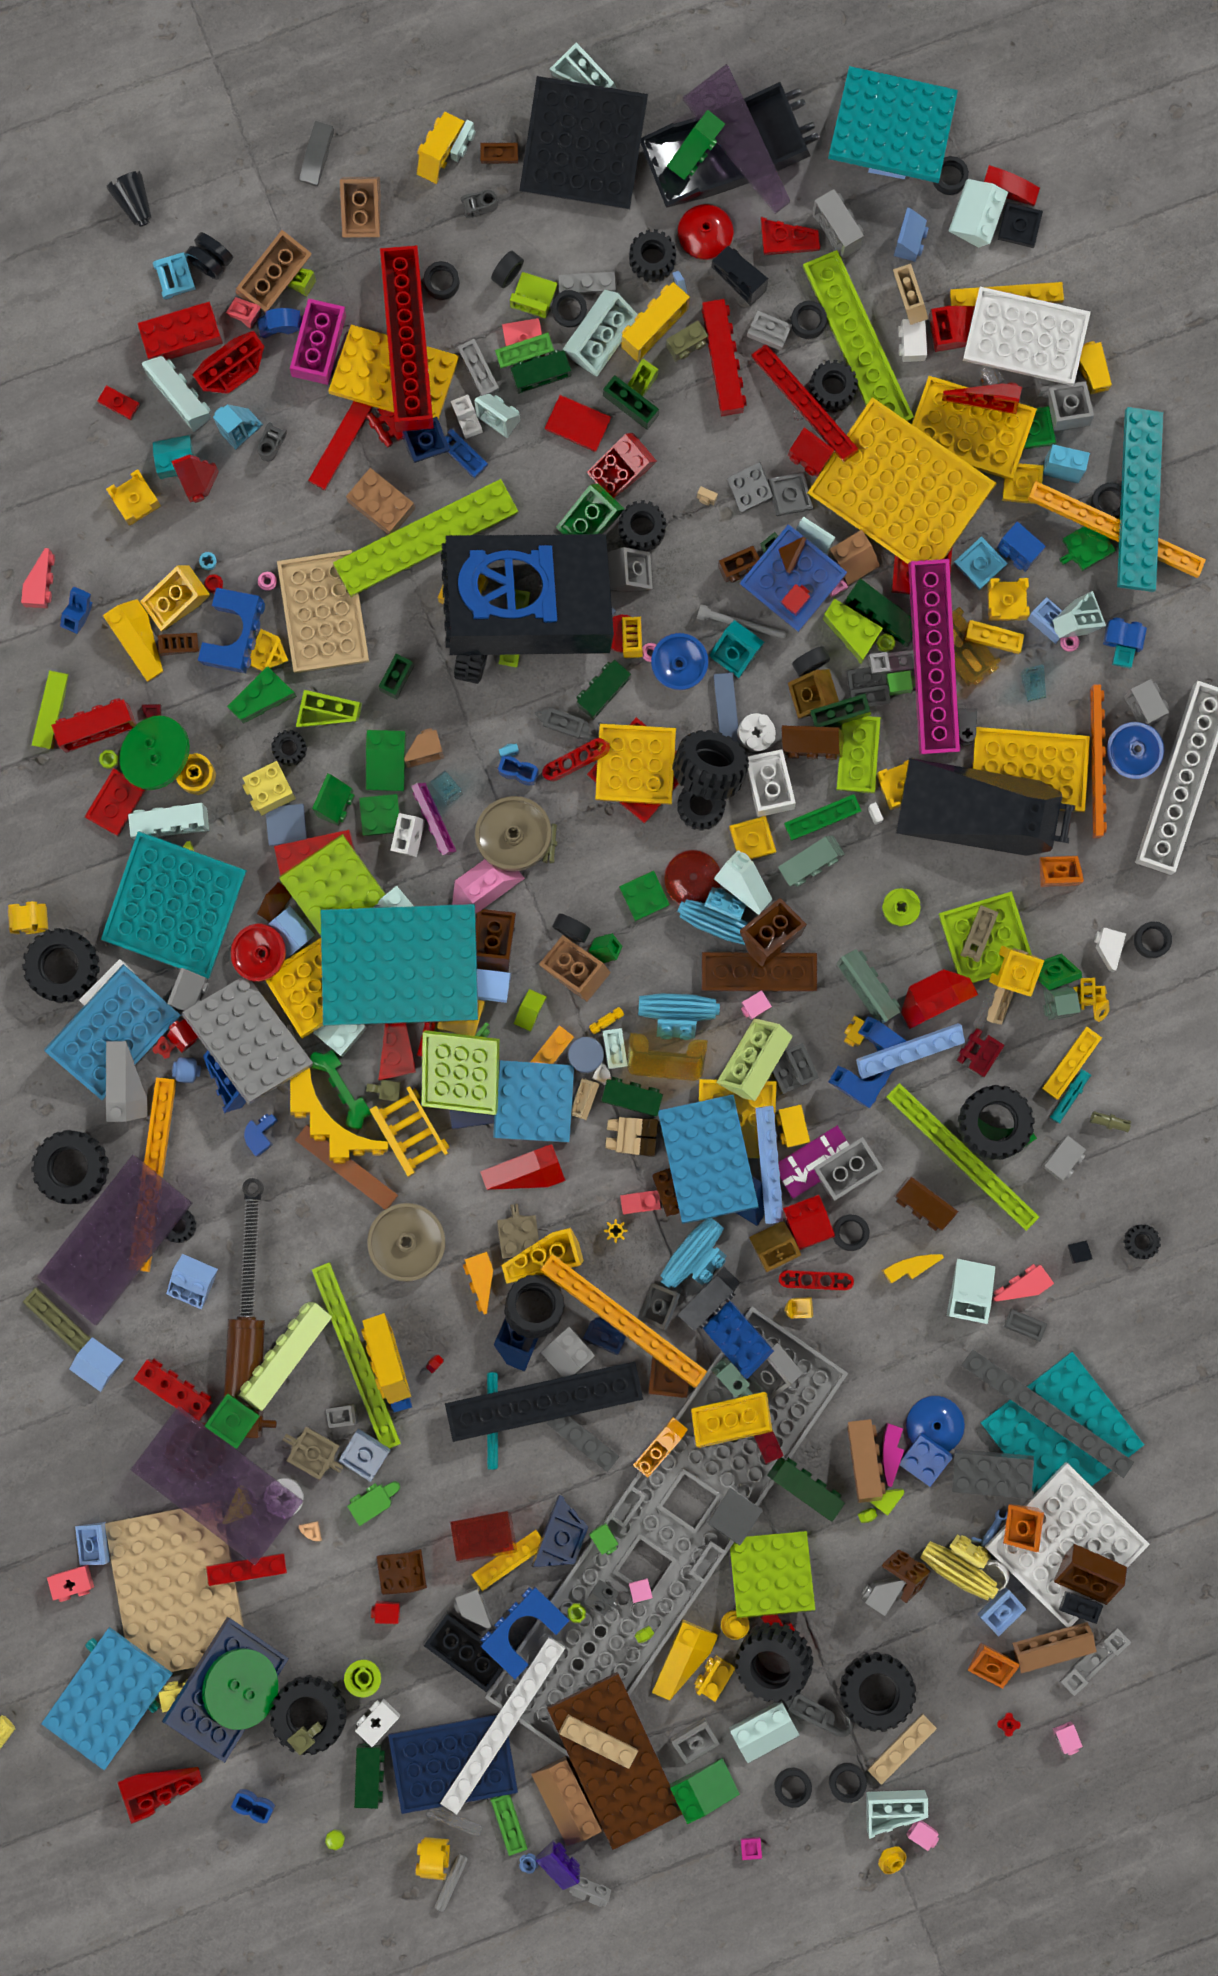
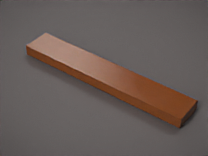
M308 1125L305 1126L295 1139V1141L383 1209L389 1208L398 1197L395 1192L351 1158L345 1160L343 1164H336L334 1161H330L329 1141H315L314 1138H310V1127Z

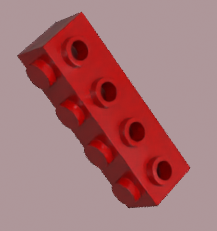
M147 1359L134 1377V1380L199 1423L213 1404L210 1400L211 1396L203 1391L200 1393L194 1389L195 1385L187 1380L184 1382L178 1378L179 1375L173 1370L169 1369L167 1371L162 1368L163 1364L157 1359Z

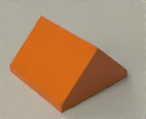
M1078 856L1040 857L1041 887L1079 886L1082 884L1084 878Z
M1009 1504L1003 1543L1039 1552L1044 1512L1036 1507Z
M980 1643L968 1667V1671L1003 1689L1020 1664L1008 1656Z

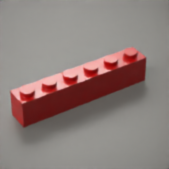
M724 299L702 302L701 309L705 331L708 335V348L721 417L743 413L747 402L745 395L741 393V388H743L742 377H738L737 370H740L739 359H735L734 352H737L736 342L732 341L731 334H734L732 323L728 322V316H730L729 305H725Z

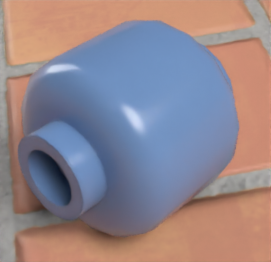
M179 1057L177 1061H173L172 1077H175L177 1082L193 1083L196 1077H200L201 1066L197 1065V1061L194 1058Z

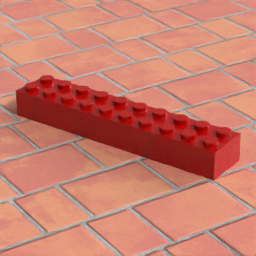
M418 245L380 248L396 432L433 429Z

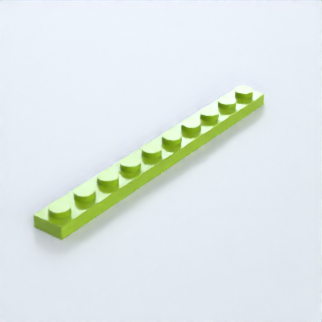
M900 1083L886 1096L902 1114L1025 1231L1036 1222L1039 1216Z
M329 1262L311 1269L327 1311L332 1316L331 1321L378 1441L388 1448L401 1444L384 1398H382L380 1390L377 1388L375 1375L331 1263Z

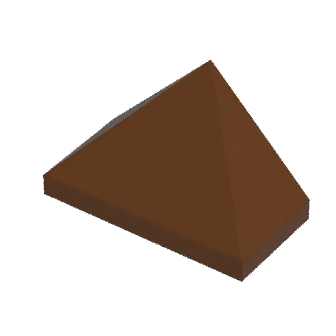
M801 537L778 549L787 575L791 576L805 547L807 538Z
M277 882L265 895L257 915L271 922L281 914L292 895L285 886Z

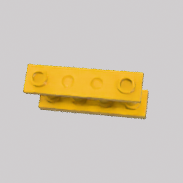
M409 1086L407 1087L409 1094L388 1107L379 1109L377 1106L369 1109L408 1177L415 1174L414 1169L417 1168L416 1165L440 1151H443L446 1156L449 1154L447 1150L450 1149L446 1140L440 1139L418 1101L421 1099L416 1088L412 1090ZM412 1101L415 1102L419 1111L395 1125L391 1124L388 1126L385 1120L388 1118L387 1115ZM422 1117L424 1118L428 1128L404 1142L396 1140L395 1135H397L398 1131ZM433 1134L438 1142L437 1145L413 1159H407L404 1154L407 1148Z

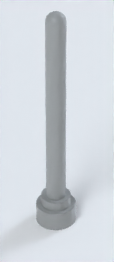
M700 604L697 615L699 620L704 621V619L708 620L710 618L728 624L735 620L746 629L779 638L786 637L785 631L713 612L708 606Z

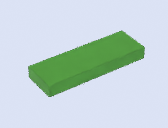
M545 333L496 349L495 353L500 368H504L554 351L549 333Z
M511 1795L490 1798L508 1855L511 1856L528 1850Z

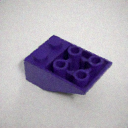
M552 1841L536 1856V1862L562 1890H565L580 1882V1864L574 1857L569 1858L565 1853L567 1850L560 1842L556 1844Z

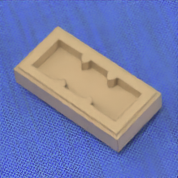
M582 1078L572 1105V1116L587 1120L599 1087L598 1083Z

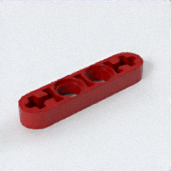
M596 738L546 764L543 767L542 775L549 781H557L607 755L610 745L606 740ZM599 744L603 745L601 751L596 750L599 748ZM583 751H587V759L581 761L580 754ZM567 759H571L572 765L569 769H565L564 762ZM551 769L556 770L553 772V776L549 775L551 773Z
M785 1270L778 1277L780 1285L786 1288L849 1290L854 1285V1279L848 1273ZM786 1273L789 1274V1277H796L795 1273H799L797 1279L799 1285L795 1286L796 1281H789V1284L786 1285L785 1281H782V1277H785ZM805 1274L810 1275L812 1278L811 1284L807 1286L801 1282V1277ZM824 1275H828L831 1278V1284L826 1287L820 1283V1279ZM834 1275H837L839 1280L847 1276L850 1284L843 1287V1284L836 1283L837 1287H833L835 1283Z

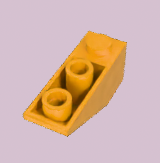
M488 1252L465 1259L466 1263L463 1264L466 1275L470 1274L472 1282L469 1283L473 1294L476 1293L479 1299L475 1301L478 1311H483L484 1315L488 1312L494 1272Z
M672 1417L633 1466L648 1478L680 1442L688 1429Z

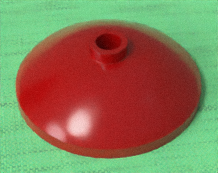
M710 204L694 206L686 211L680 219L678 225L680 245L694 258L702 260L714 259L727 246L730 247L733 240L734 229L732 221L728 214L717 206ZM708 225L709 229L705 230L703 226Z
M252 924L243 928L236 935L231 946V960L235 970L242 977L251 981H265L275 976L283 966L286 956L283 938L278 931L265 924ZM262 951H265L264 957L261 955Z

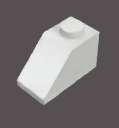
M1102 928L1100 932L1097 931L1094 942L1097 943L1096 949L1110 972H1114L1118 966L1126 934Z

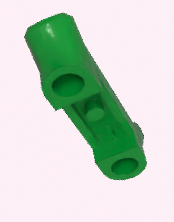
M333 1049L325 1054L313 1052L310 1057L313 1065L310 1068L329 1073L331 1077L328 1080L332 1087L335 1088L337 1086L340 1094H338L343 1104L347 1103L349 1106L345 1125L349 1128L360 1130L364 1119L372 1114L368 1105L362 1097L355 1101L337 1071L343 1065Z

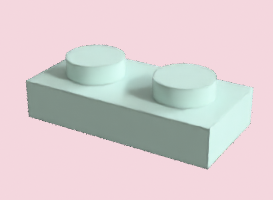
M466 120L450 151L451 159L458 162L460 157H464L467 151L466 145L468 141L473 140L476 133L474 123Z
M622 1028L602 1031L608 1070L627 1067Z

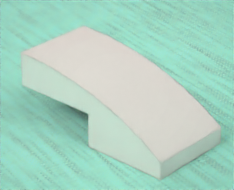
M469 395L452 400L451 404L465 439L483 433Z

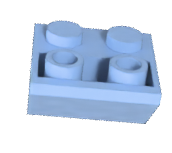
M182 1254L173 1269L166 1294L202 1309L218 1269Z

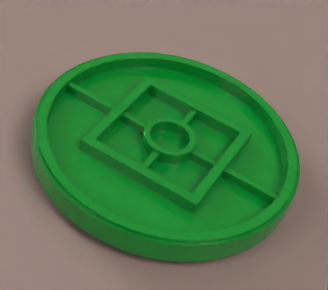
M152 716L136 724L124 739L120 751V766L125 778L136 787L144 790L160 789L173 782L184 769L189 757L190 744L187 732L177 721L166 716Z
M247 1648L228 1651L215 1660L205 1676L202 1696L206 1711L215 1722L226 1728L243 1730L260 1723L270 1713L271 1708H273L274 1704L272 1703L278 1694V1677L271 1661L260 1652Z

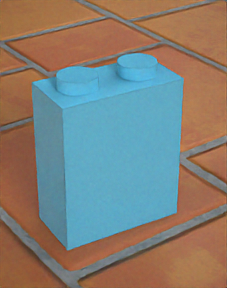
M1053 444L1045 457L1043 475L1079 483L1086 472L1090 453Z

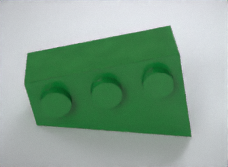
M707 110L670 160L667 167L683 180H685L688 174L692 176L698 169L696 163L698 161L702 163L708 155L705 152L707 148L711 151L717 143L715 137L724 127L725 123Z
M267 666L227 707L244 724L297 696Z

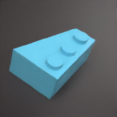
M227 404L225 407L217 409L213 416L220 434L235 450L263 426L248 408Z

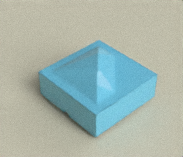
M517 743L507 744L499 749L500 757L519 754Z

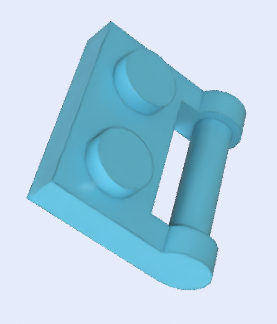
M184 252L153 262V267L157 270L163 290L161 292L163 299H170L175 295L196 290ZM168 265L175 285L173 288L169 287L164 267Z

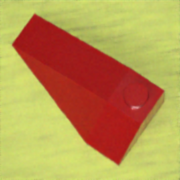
M1010 382L1007 384L943 391L942 401L1017 414L1022 387Z
M552 1144L480 1171L487 1190L548 1188L566 1181Z
M192 1767L137 1774L117 1783L132 1824L150 1817L156 1813V1808L162 1804L167 1806L171 1803L170 1799L178 1794H185L203 1781L199 1768Z

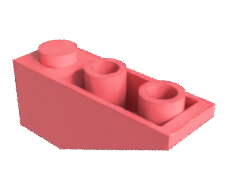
M49 548L44 549L23 583L21 603L25 607L48 608V603H51L52 594L49 591L50 584H53L51 566H54L55 556Z
M1032 1264L1024 1270L1026 1272L1021 1277L1017 1275L1009 1281L1010 1285L1006 1288L1001 1286L993 1292L995 1296L992 1297V1300L996 1302L1039 1295L1052 1286L1054 1282L1041 1265L1035 1266Z

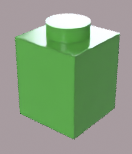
M910 671L889 673L886 676L889 696L911 693L913 687H915V678L911 676Z
M606 1522L589 1533L602 1555L604 1553L609 1555L617 1550L616 1545H618V1541Z

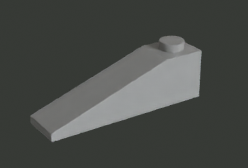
M106 1041V1122H126L147 1117V1095L141 1084V1079L135 1068L127 1042Z

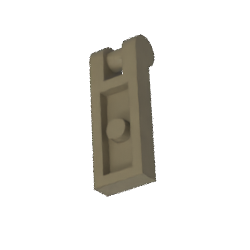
M980 905L961 951V956H968L973 958V961L979 962L999 912ZM971 944L978 946L977 951L970 949Z

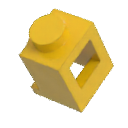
M854 1015L851 1019L854 1024L849 1023L844 1032L847 1034L844 1042L852 1047L854 1045L859 1046L864 1038L858 1032L865 1021Z

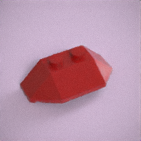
M254 331L233 338L203 360L192 375L203 391L228 394L258 372L264 345Z
M943 969L909 986L901 1014L909 1029L978 996V993L969 977Z

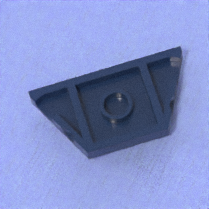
M558 1495L531 1565L532 1567L575 1564L588 1526L578 1517L576 1511L565 1502V1498L561 1495Z

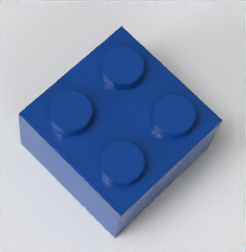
M1019 522L1012 526L997 546L999 553L1003 557H1009L1017 569L1024 570L1025 572L1046 547Z

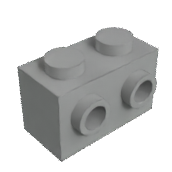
M1068 1135L1064 1136L1042 1167L1058 1180L1062 1181L1064 1178L1067 1180L1074 1172L1072 1170L1076 1163L1079 1165L1086 1155L1083 1153L1086 1149Z

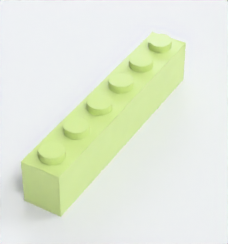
M315 1302L305 1303L300 1308L299 1315L296 1319L294 1318L290 1321L285 1334L278 1337L273 1350H269L266 1353L265 1360L261 1366L259 1365L254 1369L252 1378L242 1385L238 1396L255 1410L263 1411L332 1318Z

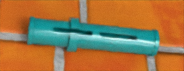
M1083 1069L1080 1070L1078 1076L1073 1083L1069 1084L1070 1088L1050 1116L1052 1120L1059 1124L1061 1123L1078 1095L1082 1094V1089L1092 1076Z

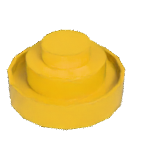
M736 1610L728 1611L721 1619L722 1632L730 1639L738 1640L743 1638L749 1630L748 1617L737 1618Z
M896 1846L885 1849L879 1859V1868L885 1874H893L899 1871L906 1862V1853Z

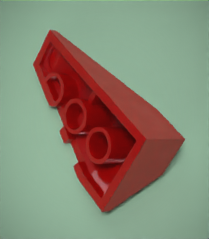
M190 454L171 461L190 503L193 501L194 503L203 501L204 497L209 495L219 473L216 464L213 462L209 464L207 460L201 462L198 457Z

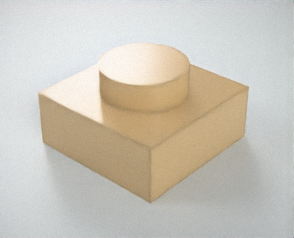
M701 486L697 493V498L705 505H714L718 496L717 493Z

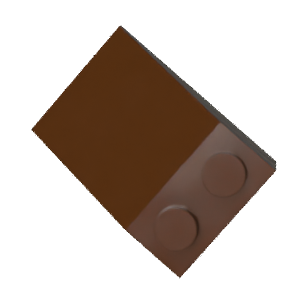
M482 909L477 913V969L509 973L516 913Z

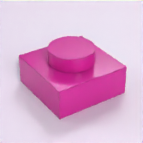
M760 1837L741 1838L742 1860L762 1859Z

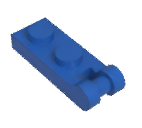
M453 429L447 432L445 438L450 448L448 453L475 479L488 466V463ZM452 440L456 442L453 446L449 445Z

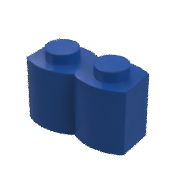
M1121 618L1110 619L1107 622L1103 644L1110 647H1116L1117 645L1135 649V652H1140L1143 650L1147 627L1142 626L1143 624L1140 622L1128 624Z
M502 756L498 767V773L502 777L517 779L520 783L528 786L535 785L539 773L535 765L528 762L520 763L511 756Z
M240 1789L235 1796L231 1808L239 1814L249 1815L256 1822L267 1823L275 1808V1804L267 1798L257 1797L249 1790Z

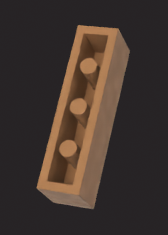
M871 1419L848 1422L847 1429L858 1503L880 1501L883 1497L882 1494H886L884 1482L881 1483L880 1475H883L882 1465L877 1461V1456H880L879 1445L875 1444L874 1437L877 1436L876 1425H872Z
M1088 1622L1012 1643L1015 1659L1020 1664L1019 1669L1021 1673L1097 1652L1094 1636Z

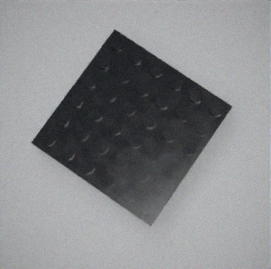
M537 76L519 191L630 210L648 94Z

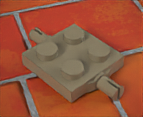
M514 1204L510 1205L511 1217L497 1220L502 1259L513 1258L539 1241L536 1215H519L518 1204H515V1209Z
M307 1426L297 1439L286 1433L282 1440L292 1445L291 1453L286 1461L319 1480L322 1479L325 1471L329 1468L340 1473L344 1467L334 1461L335 1454L340 1445Z

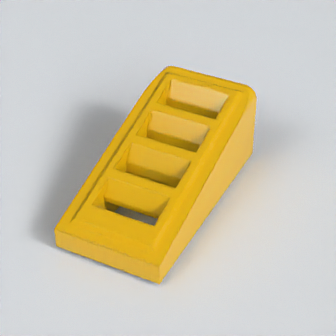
M622 617L624 658L643 657L641 617ZM626 625H637V627L626 628ZM638 632V634L627 635V633ZM630 640H638V642H627V641H630Z

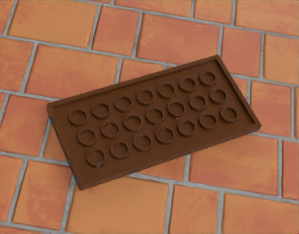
M618 1672L546 1707L558 1734L567 1715H570L638 1750L628 1769L559 1734L612 1850L683 1815Z

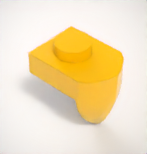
M812 1297L791 1298L784 1308L786 1315L791 1319L812 1318Z

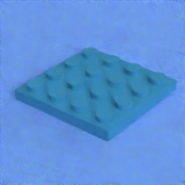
M499 1060L498 1110L494 1116L493 1138L569 1142L574 1067L572 1065Z

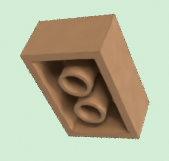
M371 468L346 496L349 504L388 535L397 531L415 510V505L410 499Z

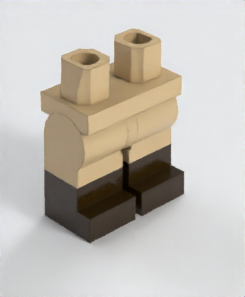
M619 1117L618 1119L608 1120L607 1130L617 1131V1138H606L605 1148L615 1150L616 1153L655 1157L656 1139L637 1138V1136L656 1137L658 1119Z

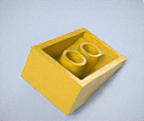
M177 565L140 602L158 628L164 631L199 607L210 594L189 565Z

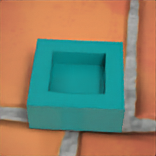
M1117 645L1112 665L1131 669L1135 649Z

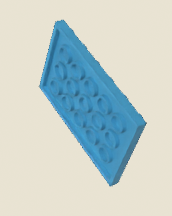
M123 964L49 1043L44 1051L99 1099L103 1100L106 1097V1041H126L135 1065L181 1015Z
M734 1095L659 1110V1119L682 1224L759 1208Z
M109 1627L41 1724L105 1770L173 1673Z

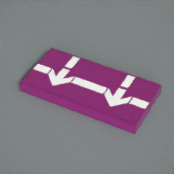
M838 1125L778 1162L780 1180L792 1199L820 1182L814 1167L850 1145Z

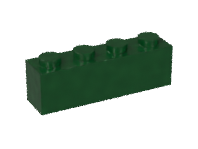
M782 1457L778 1458L767 1476L833 1522L845 1505V1502L840 1499L842 1495L834 1489L831 1492L827 1490V1484L817 1478L815 1481L810 1478L813 1474L802 1468V1470L796 1468L797 1463L789 1457L786 1460Z

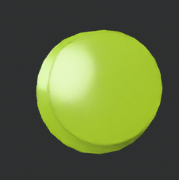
M357 1660L347 1668L344 1675V1683L347 1690L354 1696L369 1697L379 1689L381 1673L377 1665L372 1661Z

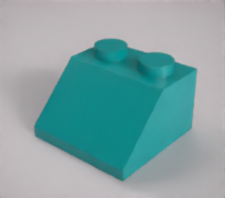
M190 435L153 442L154 462L160 479L178 476L171 461L189 454L194 456Z
M734 620L725 629L709 657L740 678L765 642Z

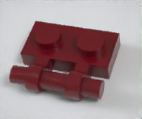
M976 1028L974 1033L969 1035V1040L965 1047L959 1051L960 1055L956 1061L963 1064L966 1058L969 1059L971 1062L967 1068L984 1078L1005 1045L990 1035H987L983 1041L979 1038L983 1031ZM977 1044L980 1046V1048L977 1051V1053L973 1055L970 1052L973 1049L974 1045Z

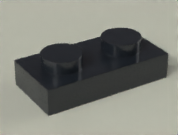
M1065 1591L1059 1610L1097 1624L1103 1605Z

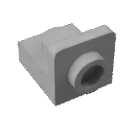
M1033 377L1037 397L1049 398V387L1058 386L1057 384L1055 385L1054 381Z

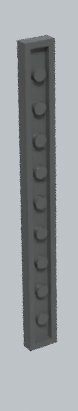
M973 1349L961 1366L1120 1477L1124 1478L1134 1464V1461Z

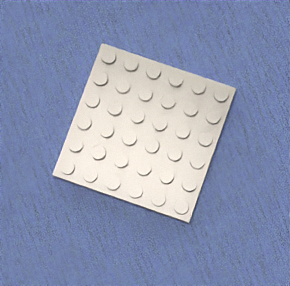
M1065 1462L1024 1505L1039 1508L1044 1512L1039 1552L1004 1544L1006 1525L985 1545V1548L1066 1627H1071L1079 1618L1059 1610L1065 1591L1096 1601L1054 1583V1578L1065 1553L1073 1544L1116 1561L1127 1568L1150 1544Z

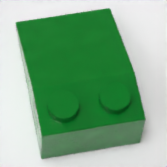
M590 484L556 528L562 534H603L616 521L625 508L599 484Z
M367 730L366 790L404 792V758L406 756L407 737L405 731Z
M327 773L312 809L318 818L339 826L340 822H344L347 812L345 810L348 804L351 805L354 800V791L351 787Z
M723 1758L670 1783V1789L687 1824L706 1816L740 1795Z

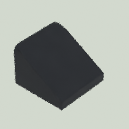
M1087 1240L1068 1244L1072 1264L1093 1259Z

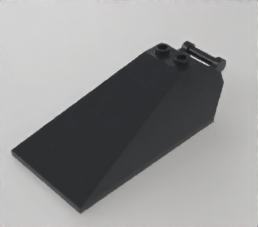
M909 758L896 834L1029 856L1050 852L1053 849L1054 841L1069 844L1070 838H1068L1075 805L1061 803L1062 793L1040 780ZM1060 809H1064L1061 835L1056 836Z

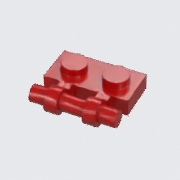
M378 408L377 411L380 417L376 418L373 413H370L366 418L370 422V427L375 429L379 435L378 438L381 443H384L389 448L393 445L390 438L395 436L398 442L403 439L402 431L396 432L394 412ZM386 423L390 430L385 432L381 425Z

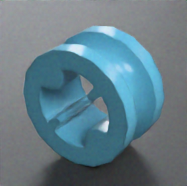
M205 552L199 558L200 566L204 570L215 568L217 561L214 554ZM208 557H211V561H213V563H209L207 566L204 565L205 561H203V559H208Z

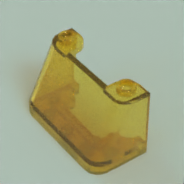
M630 1033L627 1069L632 1075L697 1081L703 1076L708 1040L697 1039L691 1041L686 1054L648 1050L649 1042L647 1037L642 1034Z

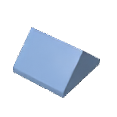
M1046 597L1033 610L1027 620L1055 644L1060 640L1054 630L1052 620L1062 610Z
M291 906L268 924V926L278 931L284 940L286 948L285 960L315 936Z
M477 969L478 999L507 1003L511 973Z
M92 1337L78 1352L69 1370L101 1392L124 1359Z
M106 1522L75 1526L80 1566L103 1565L110 1562L105 1529Z
M1005 1587L978 1615L999 1637L1026 1608Z

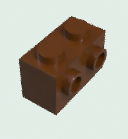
M750 546L719 560L718 568L725 583L729 581L734 583L740 580L742 575L748 574L759 560V556L754 546Z

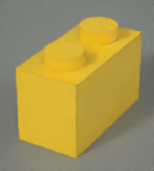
M796 1105L779 1109L778 1114L775 1116L777 1125H781L783 1132L780 1133L782 1145L786 1144V1148L809 1143L810 1139L802 1106Z

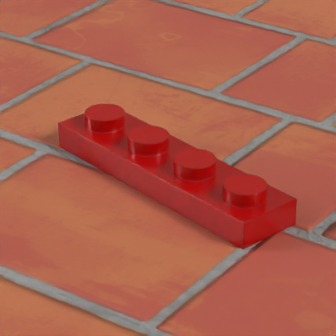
M284 1553L206 1566L208 1586L287 1573Z

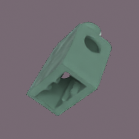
M726 1357L711 1368V1371L735 1398L753 1394L748 1389L750 1386L749 1382Z

